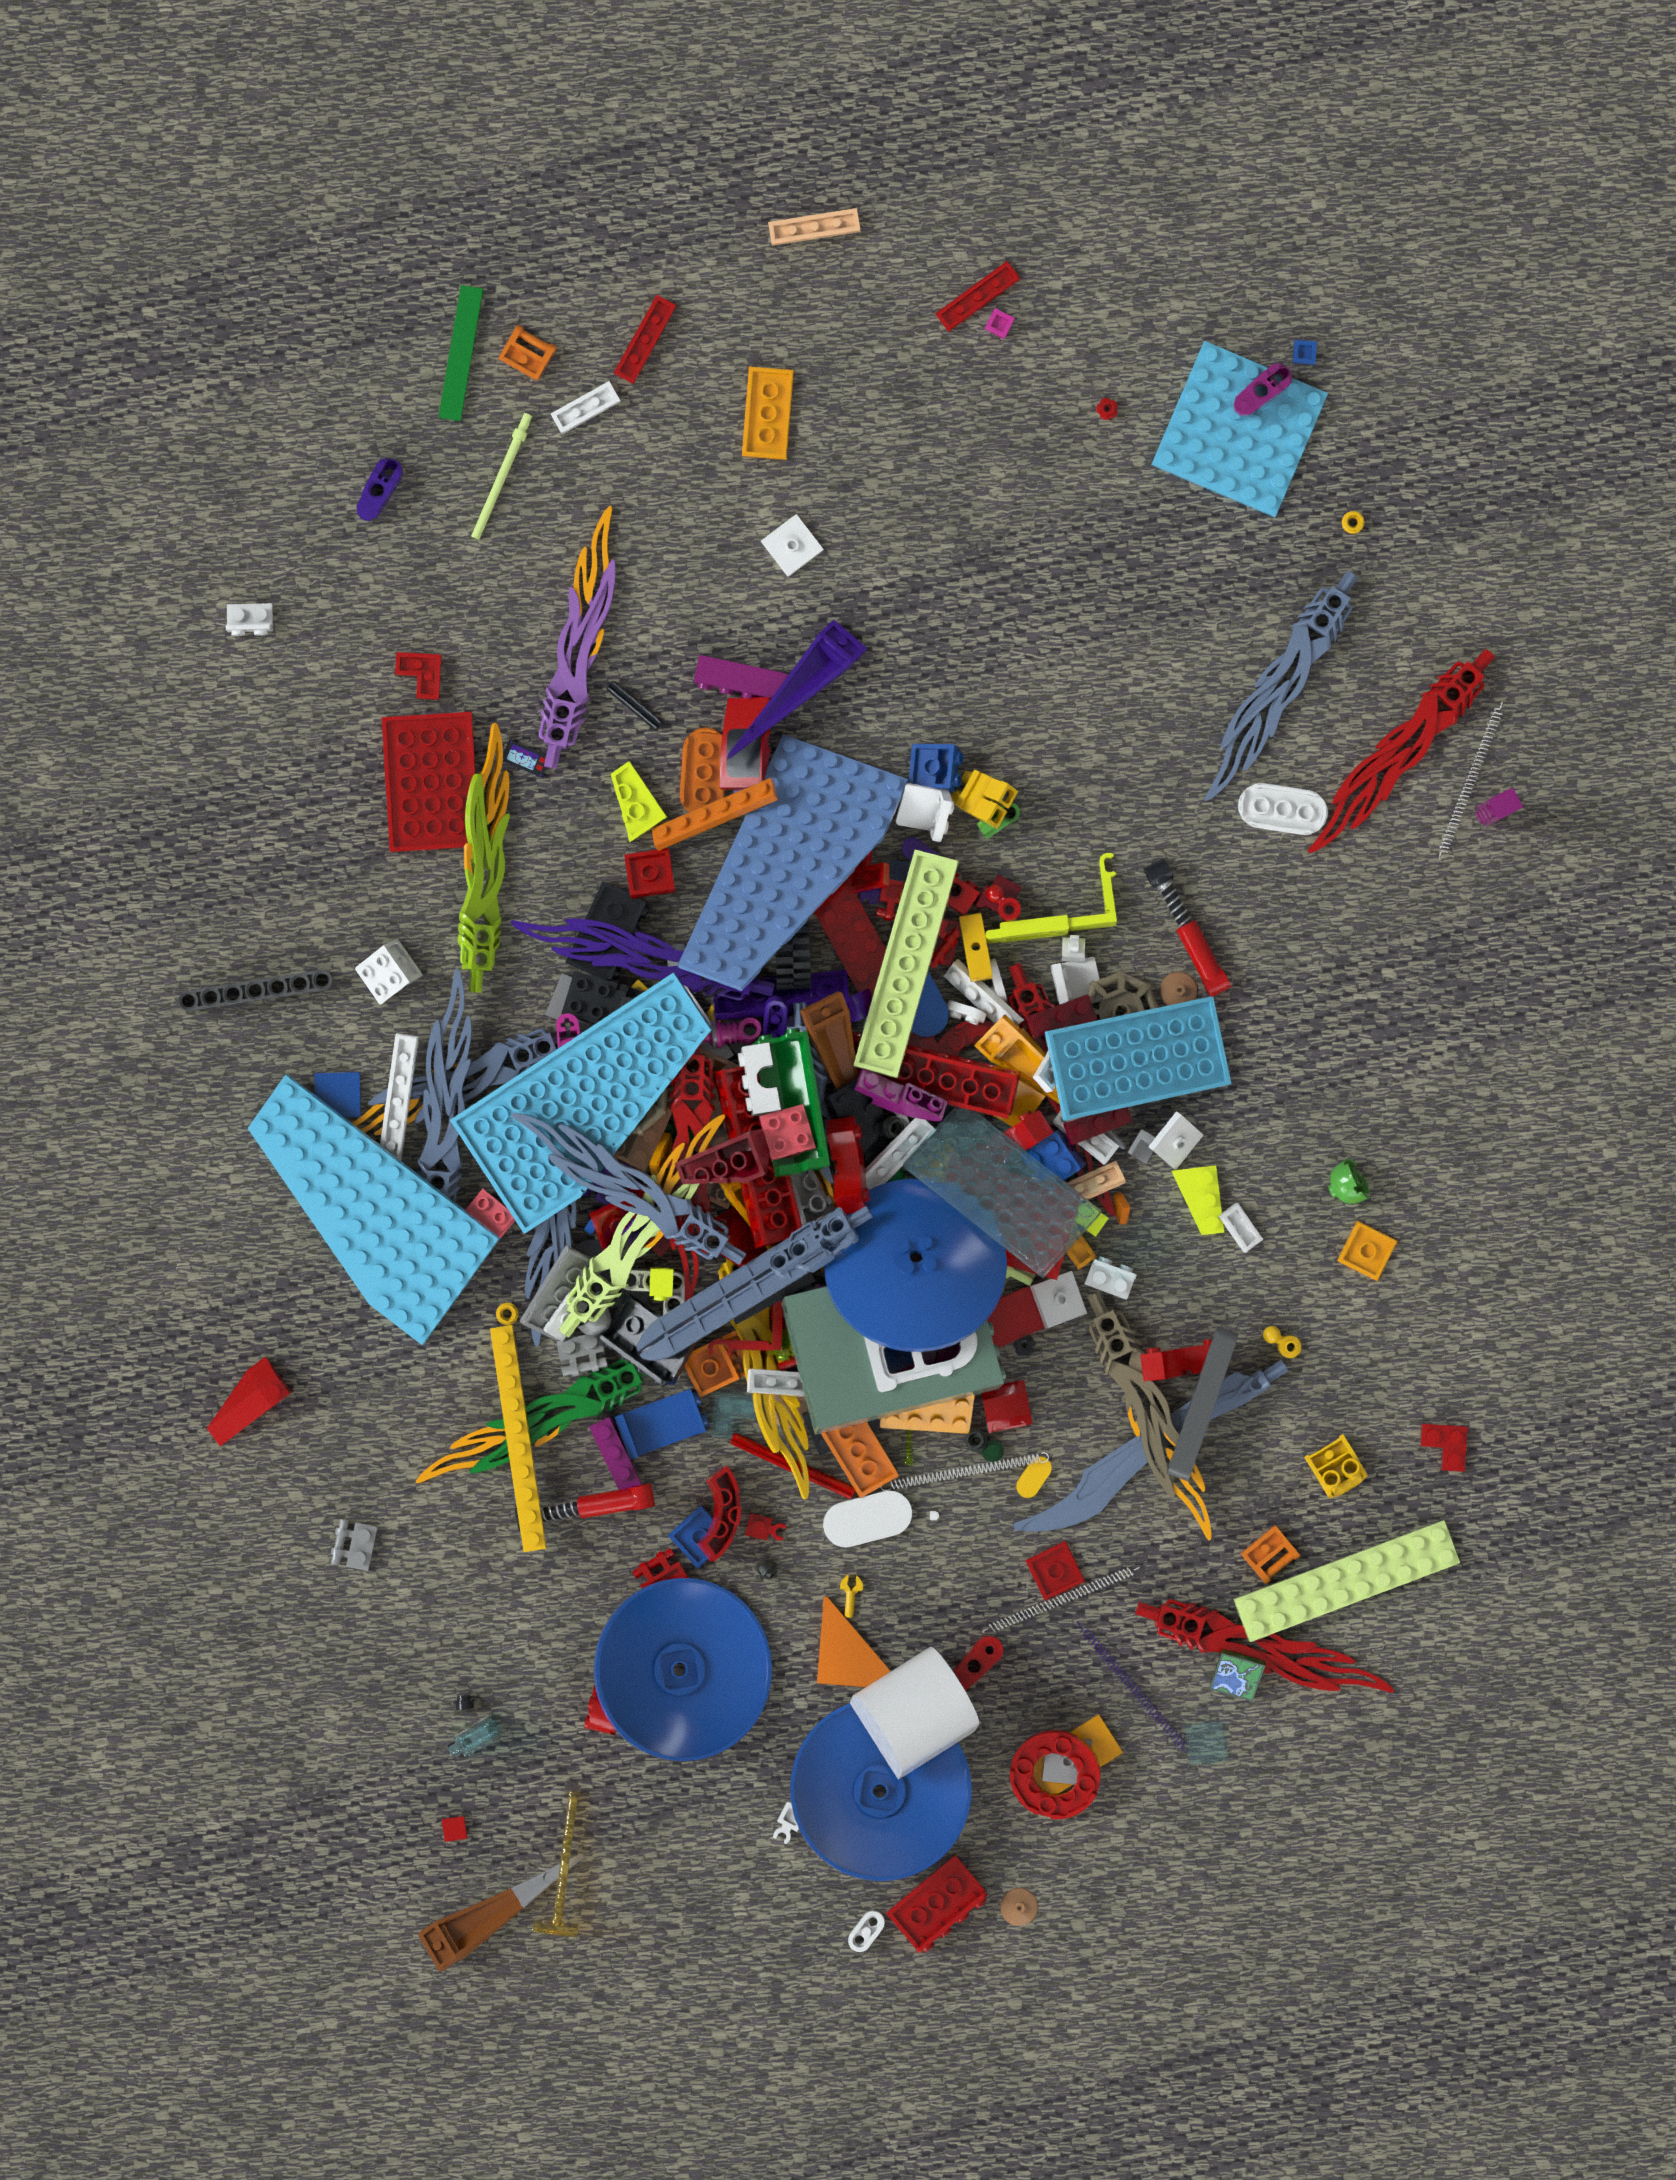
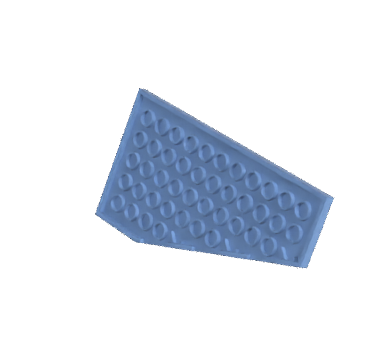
M783 734L765 776V780L772 778L775 782L778 800L746 814L678 963V967L743 991L784 944L786 945L808 921V918L830 894H833L871 850L883 841L900 803L908 779Z

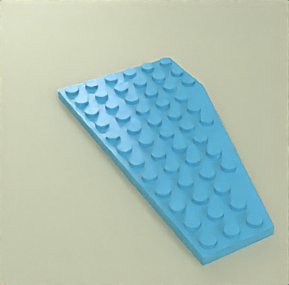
M675 972L450 1120L524 1234L582 1197L588 1188L580 1185L555 1166L548 1158V1154H553L549 1147L535 1133L515 1120L511 1114L522 1113L548 1123L570 1145L582 1152L558 1126L562 1124L571 1127L583 1134L594 1144H603L614 1156L712 1030ZM532 1123L549 1137L565 1157L577 1164L592 1169L585 1162L568 1152L549 1131L538 1124ZM578 1138L598 1163L599 1172H601L605 1166L591 1148ZM577 1174L579 1177H581V1178H583L584 1180H586V1181L592 1183V1181H590V1180L584 1178L583 1176Z
M286 1074L252 1121L248 1130L368 1304L421 1345L425 1344L497 1244L500 1237L289 1074Z

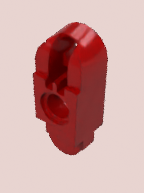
M982 1636L955 1666L953 1673L965 1691L976 1683L1001 1658L1003 1654L1002 1643L995 1636ZM987 1646H992L994 1648V1651L988 1654L986 1653L985 1648ZM969 1661H979V1669L977 1671L969 1670L967 1667Z

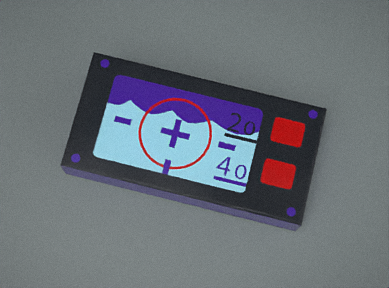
M509 739L503 753V762L543 778L547 768L544 767L546 755Z

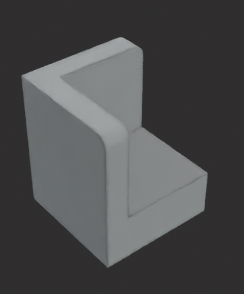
M1140 1129L1126 1153L1143 1163H1147L1153 1153L1149 1145L1156 1137Z

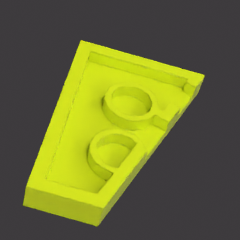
M630 761L611 773L629 842L631 843L665 820L667 816Z
M1216 1165L1171 1171L1201 1235L1224 1233L1223 1222L1219 1218V1215L1222 1214Z

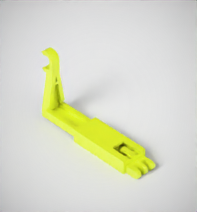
M1105 853L1100 857L1099 861L1105 914L1073 918L1062 915L1000 923V929L988 930L986 932V942L992 944L1065 936L1070 931L1116 926L1117 918L1111 878L1116 876V872H1107L1104 861L1112 859L1114 854Z

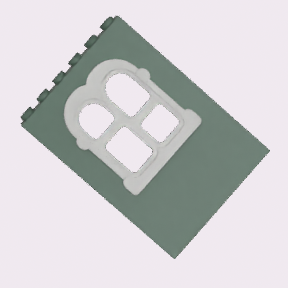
M827 1287L786 1296L781 1302L815 1435L996 1390L1004 1384L1003 1380L1006 1379L1003 1366L999 1367L997 1358L1000 1357L998 1345L993 1344L992 1336L994 1335V1329L991 1322L988 1323L986 1321L977 1331L960 1341L961 1349L956 1358L932 1365H925L921 1352H911L915 1364L914 1369L890 1374L883 1352L885 1347L862 1336L844 1320L832 1302Z

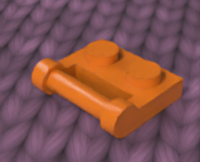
M518 324L498 359L538 382L554 355L557 346L542 341L525 331L524 327ZM521 338L544 351L545 354L541 357L516 343L517 340Z
M1276 1525L1272 1526L1240 1553L1266 1585L1271 1581L1270 1578L1288 1563L1300 1557V1554ZM1285 1547L1288 1552L1264 1572L1261 1566Z

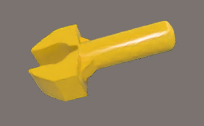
M848 1574L840 1582V1589L846 1592L844 1616L852 1618L855 1594L863 1590V1583L858 1575H856V1585L850 1590L847 1584Z

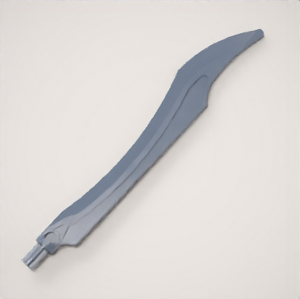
M1282 1360L1263 1372L1259 1369L1252 1376L1242 1375L1235 1371L1224 1378L1210 1420L1244 1405L1270 1388L1272 1381L1288 1372ZM1191 1401L1170 1414L1172 1425L1179 1434ZM1159 1428L1162 1447H1168L1171 1443ZM1141 1433L1139 1437H1134L1085 1469L1080 1483L1067 1497L1037 1515L1015 1522L1014 1529L1030 1532L1062 1529L1078 1524L1100 1513L1125 1483L1148 1463ZM1148 1441V1447L1151 1458H1154L1153 1452Z

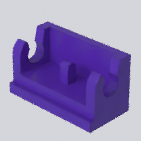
M869 988L847 998V1004L850 1007L851 1023L868 1016L873 998Z

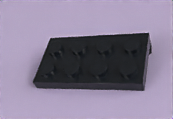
M602 881L585 919L614 925L637 937L635 932L640 931V927L637 926L640 918L645 919L650 907L646 906L647 900L642 898L631 899L630 893ZM593 927L626 938L615 931L602 927ZM580 931L577 938L594 942L607 943L593 935ZM574 943L572 948H587V946ZM613 945L604 951L571 953L582 956L628 955ZM569 957L565 962L595 977L611 982L612 980L617 981L622 970L620 967H596L590 961Z
M625 1294L606 1332L600 1333L598 1338L603 1341L605 1347L617 1351L620 1354V1358L636 1365V1369L639 1372L652 1377L653 1382L662 1387L675 1385L697 1342L663 1360L652 1361L642 1359L640 1354L651 1346L638 1352L637 1345L639 1339L647 1327L661 1316L633 1295Z

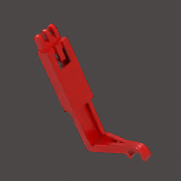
M782 1300L771 1305L770 1309L772 1344H769V1341L716 1339L708 1344V1354L711 1355L714 1352V1345H725L728 1356L731 1355L733 1350L780 1352L782 1345Z

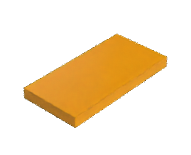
M749 366L742 457L787 460L794 370Z
M1099 1714L1069 1732L1081 1739L1092 1740V1750L1098 1758L1100 1767L1123 1753ZM1044 1755L1034 1766V1779L1043 1791L1058 1795L1073 1784L1042 1781Z

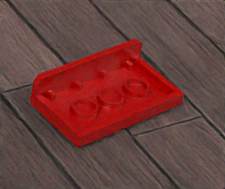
M954 1854L891 1907L886 1914L918 1953L921 1951L926 1953L935 1945L934 1940L939 1936L944 1938L952 1931L951 1926L954 1923L958 1922L960 1924L969 1916L968 1912L973 1907L976 1909L981 1907L987 1901L985 1897L988 1894L956 1854Z

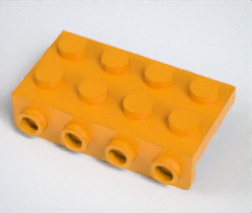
M975 1395L880 1418L879 1426L880 1428L969 1434Z

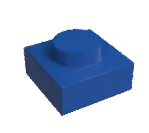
M1294 340L1292 364L1315 365L1317 341Z

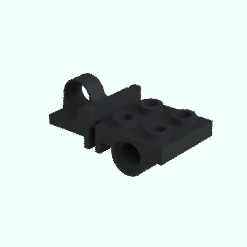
M574 971L561 1014H572L580 1021L596 1024L644 991L621 984L620 990H617L618 983Z

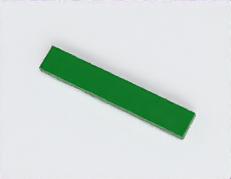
M465 285L460 287L438 416L441 419L459 422L462 419L483 288Z

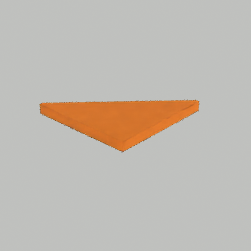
M824 1596L817 1683L867 1687L891 1672L828 1596Z

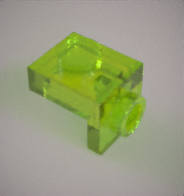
M782 1329L781 1350L768 1351V1355L776 1356V1360L790 1361V1357L794 1356L788 1329Z

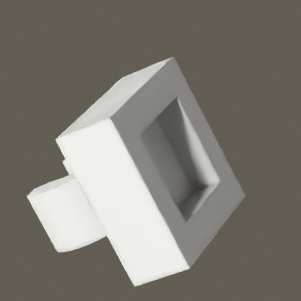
M1070 935V938L1063 937L1062 961L1084 962L1085 939L1079 938L1078 935Z

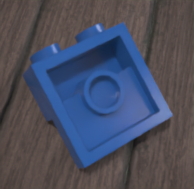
M912 744L908 783L956 792V788L961 785V774L958 773V767L963 763V752L954 744Z

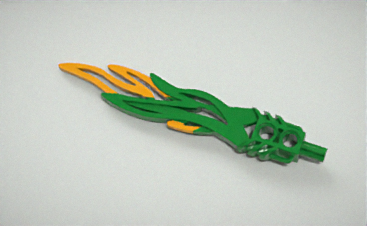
M620 1359L607 1367L601 1368L599 1371H589L591 1374L588 1376H579V1379L561 1394H553L533 1401L526 1406V1413L542 1404L552 1403L539 1411L527 1415L531 1445L535 1442V1447L546 1443L563 1431L572 1420L596 1415L600 1417L604 1410L608 1409V1412H610L614 1405L618 1403V1407L622 1406L624 1400L641 1392L642 1387L640 1383L644 1382L642 1377L648 1374L639 1372L633 1363ZM622 1363L626 1364V1366L620 1369L614 1368ZM625 1371L633 1373L634 1380L632 1383L624 1382L622 1374ZM605 1381L612 1382L614 1386L612 1393L603 1391L602 1384ZM592 1384L600 1400L586 1397ZM637 1386L636 1390L627 1394L629 1389ZM561 1406H576L533 1427L545 1416L548 1410ZM504 1419L490 1421L486 1424L488 1427L472 1432L454 1442L450 1449L486 1441V1443L474 1449L449 1454L439 1459L417 1478L416 1483H421L455 1469L473 1467L469 1471L472 1474L509 1462V1456L494 1461L509 1453L506 1436L496 1435L469 1440V1438L476 1435L505 1431ZM560 1425L552 1434L547 1436L550 1429ZM506 1442L496 1451L482 1459L456 1463L432 1471L441 1463L453 1458L474 1455L494 1445Z

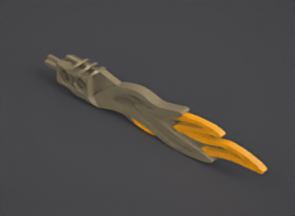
M1096 1292L1087 1298L1096 1315V1318L1092 1319L1094 1323L1090 1324L1089 1331L1096 1344L1095 1352L1097 1354L1099 1351L1101 1355L1100 1363L1102 1365L1104 1361L1106 1375L1108 1373L1125 1393L1126 1409L1132 1429L1137 1437L1140 1436L1141 1431L1145 1456L1156 1479L1172 1499L1175 1498L1176 1494L1188 1506L1206 1538L1211 1540L1210 1520L1202 1498L1188 1481L1180 1479L1199 1503L1204 1521L1191 1501L1172 1481L1171 1475L1166 1474L1168 1468L1164 1453L1171 1460L1174 1451L1162 1447L1159 1428L1173 1446H1176L1179 1433L1172 1425L1169 1406L1164 1395L1152 1381H1143L1140 1354H1145L1146 1352L1140 1350L1138 1344L1141 1346L1142 1344L1135 1339L1134 1335H1137V1333L1130 1329L1124 1314L1120 1311L1115 1313L1114 1310L1108 1311L1100 1292ZM1117 1316H1120L1125 1328L1120 1325ZM1105 1318H1110L1114 1322V1327L1111 1331H1104L1101 1327V1322ZM1094 1327L1097 1328V1330H1098V1332H1099V1334H1100L1099 1340H1098V1338H1097V1336H1096V1334H1095V1331H1094V1329H1093ZM1114 1339L1123 1341V1349L1119 1352L1111 1349V1342ZM1132 1351L1129 1366L1113 1361ZM1130 1380L1134 1381L1151 1402L1150 1414L1152 1424ZM1152 1392L1156 1395L1157 1399L1159 1400L1166 1419L1163 1417L1160 1410L1158 1409L1153 1399ZM1131 1404L1137 1415L1136 1422L1133 1419ZM1148 1441L1153 1452L1154 1458L1156 1460V1463L1161 1471V1474L1155 1467L1153 1460L1151 1458L1148 1447ZM1194 1464L1193 1469L1195 1473L1192 1472L1191 1477L1201 1491L1204 1492L1205 1486L1196 1464Z

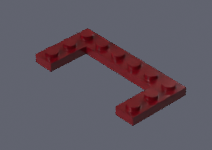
M1089 994L1026 1017L1033 1038L1045 1035L1046 1031L1060 1029L1071 1024L1079 1025L1098 1021ZM1128 1107L1076 1118L1063 1123L1070 1145H1074L1133 1121Z

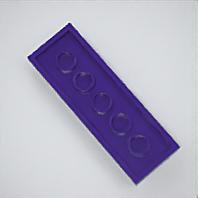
M846 970L811 973V989L777 990V976L755 978L775 984L772 997L780 996L787 1001V1014H794L793 1003L806 1002L807 1006L838 991L842 992L846 1004L849 997ZM731 991L730 993H728V994H732V995H736V996H740V995H741L740 993H736V992H732V991ZM750 991L749 996L745 995L741 1001L726 997L713 998L715 1020L762 1017L765 1013L766 1001L770 996Z

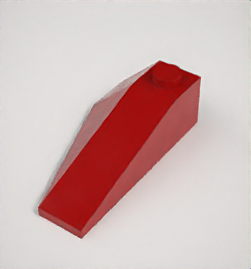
M266 1356L246 1371L207 1427V1430L219 1446H222L293 1393Z

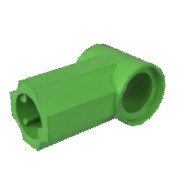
M1015 803L1011 804L1015 809V815L1012 818L1004 817L998 829L981 820L976 823L986 839H989L1011 822L1018 819L1020 810ZM997 810L991 819L992 821L995 820L998 816Z

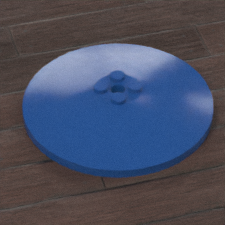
M904 1179L888 1182L870 1189V1201L867 1202L866 1206L873 1217L855 1228L859 1236L858 1242L851 1244L845 1250L839 1251L835 1258L824 1266L827 1289L836 1309L844 1320L862 1336L879 1345L907 1352L933 1351L954 1345L966 1339L977 1331L991 1316L997 1307L1005 1285L1007 1272L1006 1251L1001 1234L993 1219L969 1195L957 1188L937 1181ZM831 1247L828 1251L832 1252L836 1247ZM917 1253L923 1259L915 1263L910 1260V1256Z
M676 1578L655 1582L643 1587L625 1599L605 1624L599 1637L594 1659V1681L597 1696L613 1728L637 1749L651 1756L673 1761H692L708 1758L723 1752L743 1738L756 1723L765 1706L772 1678L769 1644L764 1630L753 1612L741 1599L727 1589L708 1581L693 1578ZM677 1663H681L684 1667V1672L680 1676L675 1675L673 1671L674 1665Z
M850 1703L828 1714L810 1731L797 1753L791 1772V1807L803 1838L811 1849L831 1867L844 1874L863 1880H900L916 1875L934 1865L951 1849L958 1839L967 1820L971 1804L970 1771L966 1757L958 1742L898 1780ZM881 1785L885 1788L886 1794L884 1797L878 1798L874 1795L873 1789L875 1786Z

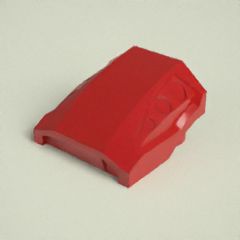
M1024 1380L1004 1383L999 1389L981 1393L988 1433L1032 1424Z

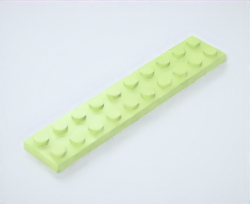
M914 850L854 1067L864 1068L894 1078L899 1076L959 864L957 860Z
M1443 1520L1233 1600L1248 1640L1252 1642L1459 1564L1460 1561L1446 1523Z

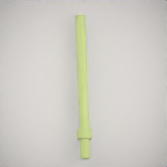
M524 413L518 429L515 428L513 432L512 443L471 535L475 539H480L520 444L526 439V431L533 417L527 413Z

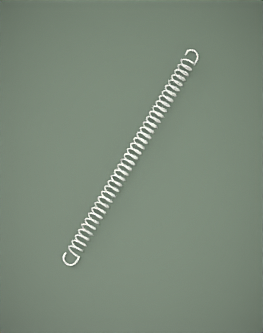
M1501 702V706H1500L1499 709H1498V708H1495V709L1500 710L1501 707H1502L1503 702Z
M1036 1454L1037 1462H1038V1459H1039V1461H1040V1458H1039V1455H1038V1454ZM1028 1455V1462L1026 1457L1024 1456V1463L1022 1461L1023 1466H1025V1460L1027 1465H1029L1030 1455ZM1011 1458V1465H1010L1011 1468H1012V1461H1013V1464H1014V1466H1015V1463H1014L1013 1458ZM1003 1459V1467H1002V1464H1001V1462H1000V1460H999V1468H998V1466H997V1469H998V1470H1000V1465H1001V1468H1002V1469H1004V1464H1005V1466H1006V1463H1005V1460H1004V1459ZM990 1462V1468H989L988 1463H986V1470H985L986 1473H987V1466H988V1469H989L990 1472H991L992 1468H993V1470H994V1467H993L992 1462ZM978 1464V1472H977V1469H976V1467H975V1465H974V1473H973V1471H972V1474H973V1475L975 1474V1470H976V1473H977V1474H979V1469H980V1471H981V1468H980V1465H979V1464ZM965 1467V1473L963 1471L964 1476L966 1477V1470L968 1475L970 1476L967 1467ZM953 1469V1477H952V1479L954 1478V1474H955V1476H956V1473H955V1470H954V1469ZM948 1470V1472H949V1478H948V1476H947L946 1471H944V1477H943L942 1471H940V1478H939V1476H938L939 1481H941V1475H942L943 1480H945L946 1476H947V1479L949 1480V1479H950V1475H951V1477H952V1474H951L950 1470ZM928 1473V1482H927V1483H929V1479H930V1481H931V1478H930L929 1473ZM923 1474V1479H924V1482L922 1481L923 1484L925 1483V1480H926V1482H927V1479H926L925 1474ZM911 1476V1484L909 1482L910 1486H912V1481L913 1484L916 1486V1480L918 1482L917 1476H915V1483L913 1477Z
M1127 1567V1570L1130 1571V1569ZM1138 1567V1568H1136V1569H1134V1570H1137V1569H1139L1140 1567ZM1123 1569V1571H1125V1570ZM1119 1571V1573H1121V1574H1122V1572H1121V1571ZM1125 1571L1126 1575L1129 1577V1574H1127V1572ZM1130 1571V1573H1131V1571ZM1115 1572V1575H1116L1117 1573ZM1131 1573L1132 1576H1133V1573ZM1111 1574V1576H1113V1577H1114V1575H1113V1574ZM1117 1574L1118 1578H1119L1120 1580H1122V1579L1119 1577V1575ZM1122 1574V1576H1123V1574ZM1107 1575V1578H1108L1109 1576ZM1123 1576L1124 1579H1125V1576ZM1103 1577V1579H1105V1581L1107 1582L1106 1578ZM1109 1577V1579H1110V1577ZM1114 1577V1579H1115V1577ZM1099 1579V1581H1101V1582H1102V1580H1101V1579ZM1110 1579V1581L1113 1584L1114 1582ZM1115 1579V1581L1118 1582V1580ZM1095 1580V1582H1097V1580ZM1091 1582V1584H1093V1585H1094V1583H1093V1582ZM1097 1582V1584L1099 1585V1583ZM1102 1582V1584L1104 1585V1583ZM1107 1582V1584L1110 1585V1583ZM1087 1584V1585H1089V1584ZM1106 1584L1104 1585V1587H1106ZM1084 1585L1083 1587L1086 1588V1586ZM1089 1585V1587L1091 1588V1586ZM1094 1585V1587L1096 1588V1586ZM1099 1585V1587L1102 1589V1586ZM1079 1587V1588H1081V1587ZM1076 1588V1590L1078 1591V1589ZM1081 1588V1590L1083 1591V1589ZM1086 1588V1590L1088 1591V1589ZM1091 1588V1590L1094 1592V1589ZM1096 1588V1590H1098V1588ZM1072 1590V1592L1075 1594V1592ZM1078 1591L1079 1595L1082 1597V1594H1080V1592ZM1083 1591L1084 1595H1086V1592ZM1088 1591L1089 1594H1090V1591ZM1068 1592V1594H1070V1592ZM1064 1593V1596L1067 1597V1595ZM1070 1594L1071 1598L1074 1600V1597H1072V1595ZM1075 1594V1596H1076V1594ZM1060 1595V1597H1062V1595ZM1078 1595L1076 1596V1598H1078ZM1056 1596V1599L1059 1600V1598ZM1062 1597L1063 1601L1066 1603V1600H1064V1598ZM1067 1597V1599H1068V1597ZM1052 1598V1600H1054V1599ZM1068 1599L1069 1602H1070V1599ZM1048 1600V1602H1050V1604L1052 1605L1051 1601ZM1054 1600V1602H1055V1600ZM1059 1600V1602H1060V1600ZM1044 1601V1603H1046V1602ZM1055 1602V1604H1056L1057 1606H1059V1605ZM1060 1602L1061 1605H1062V1602ZM1040 1603V1605H1042V1607L1044 1608L1043 1604ZM1046 1603V1605H1047V1603ZM1036 1604V1607L1039 1608V1606ZM1047 1605V1607H1048L1049 1609H1051V1607H1049V1606ZM1052 1605V1607L1054 1608L1055 1606ZM1032 1606V1608H1034V1606ZM1028 1608V1610H1030V1611H1031V1609H1030V1608ZM1034 1608V1610L1036 1611V1609ZM1039 1608V1610L1041 1611V1609ZM1044 1608V1610L1047 1611V1609ZM1024 1610V1611H1026V1610ZM1043 1610L1041 1611V1613H1043ZM1020 1611V1613H1022V1614H1023V1612H1022V1611ZM1026 1611V1613L1028 1614V1612ZM1031 1611V1613L1033 1614V1612ZM1036 1611V1613L1039 1614V1612ZM1016 1613V1614H1018V1613ZM1013 1614V1616L1015 1617V1615ZM1018 1614V1616L1020 1617V1615ZM1023 1614L1024 1618L1027 1619V1617H1025V1615ZM1028 1614V1616L1031 1618V1615ZM1033 1614V1616H1035V1614ZM1009 1616V1618L1012 1620V1618ZM1015 1617L1016 1621L1019 1623V1620H1017V1618ZM1020 1617V1619H1021V1617ZM1005 1618V1620H1007V1618ZM1023 1618L1021 1619L1022 1621H1023ZM1001 1619V1621L1005 1625L1004 1621ZM1007 1620L1008 1624L1011 1626V1623H1009V1621ZM1012 1620V1622H1013V1620ZM997 1621V1623H999V1621ZM1015 1621L1013 1622V1624H1015ZM993 1622V1625H995V1627L997 1628L996 1624ZM999 1623V1625H1000V1623ZM989 1624V1626H991V1624ZM1000 1625V1627L1003 1629V1626ZM1005 1625V1627H1007V1625ZM991 1626V1628H992V1626ZM987 1628V1629H988V1628ZM992 1628V1630H993L994 1632H996V1631ZM997 1628L998 1631H999V1628ZM985 1629V1630H987V1629ZM983 1630L982 1633H985V1630Z

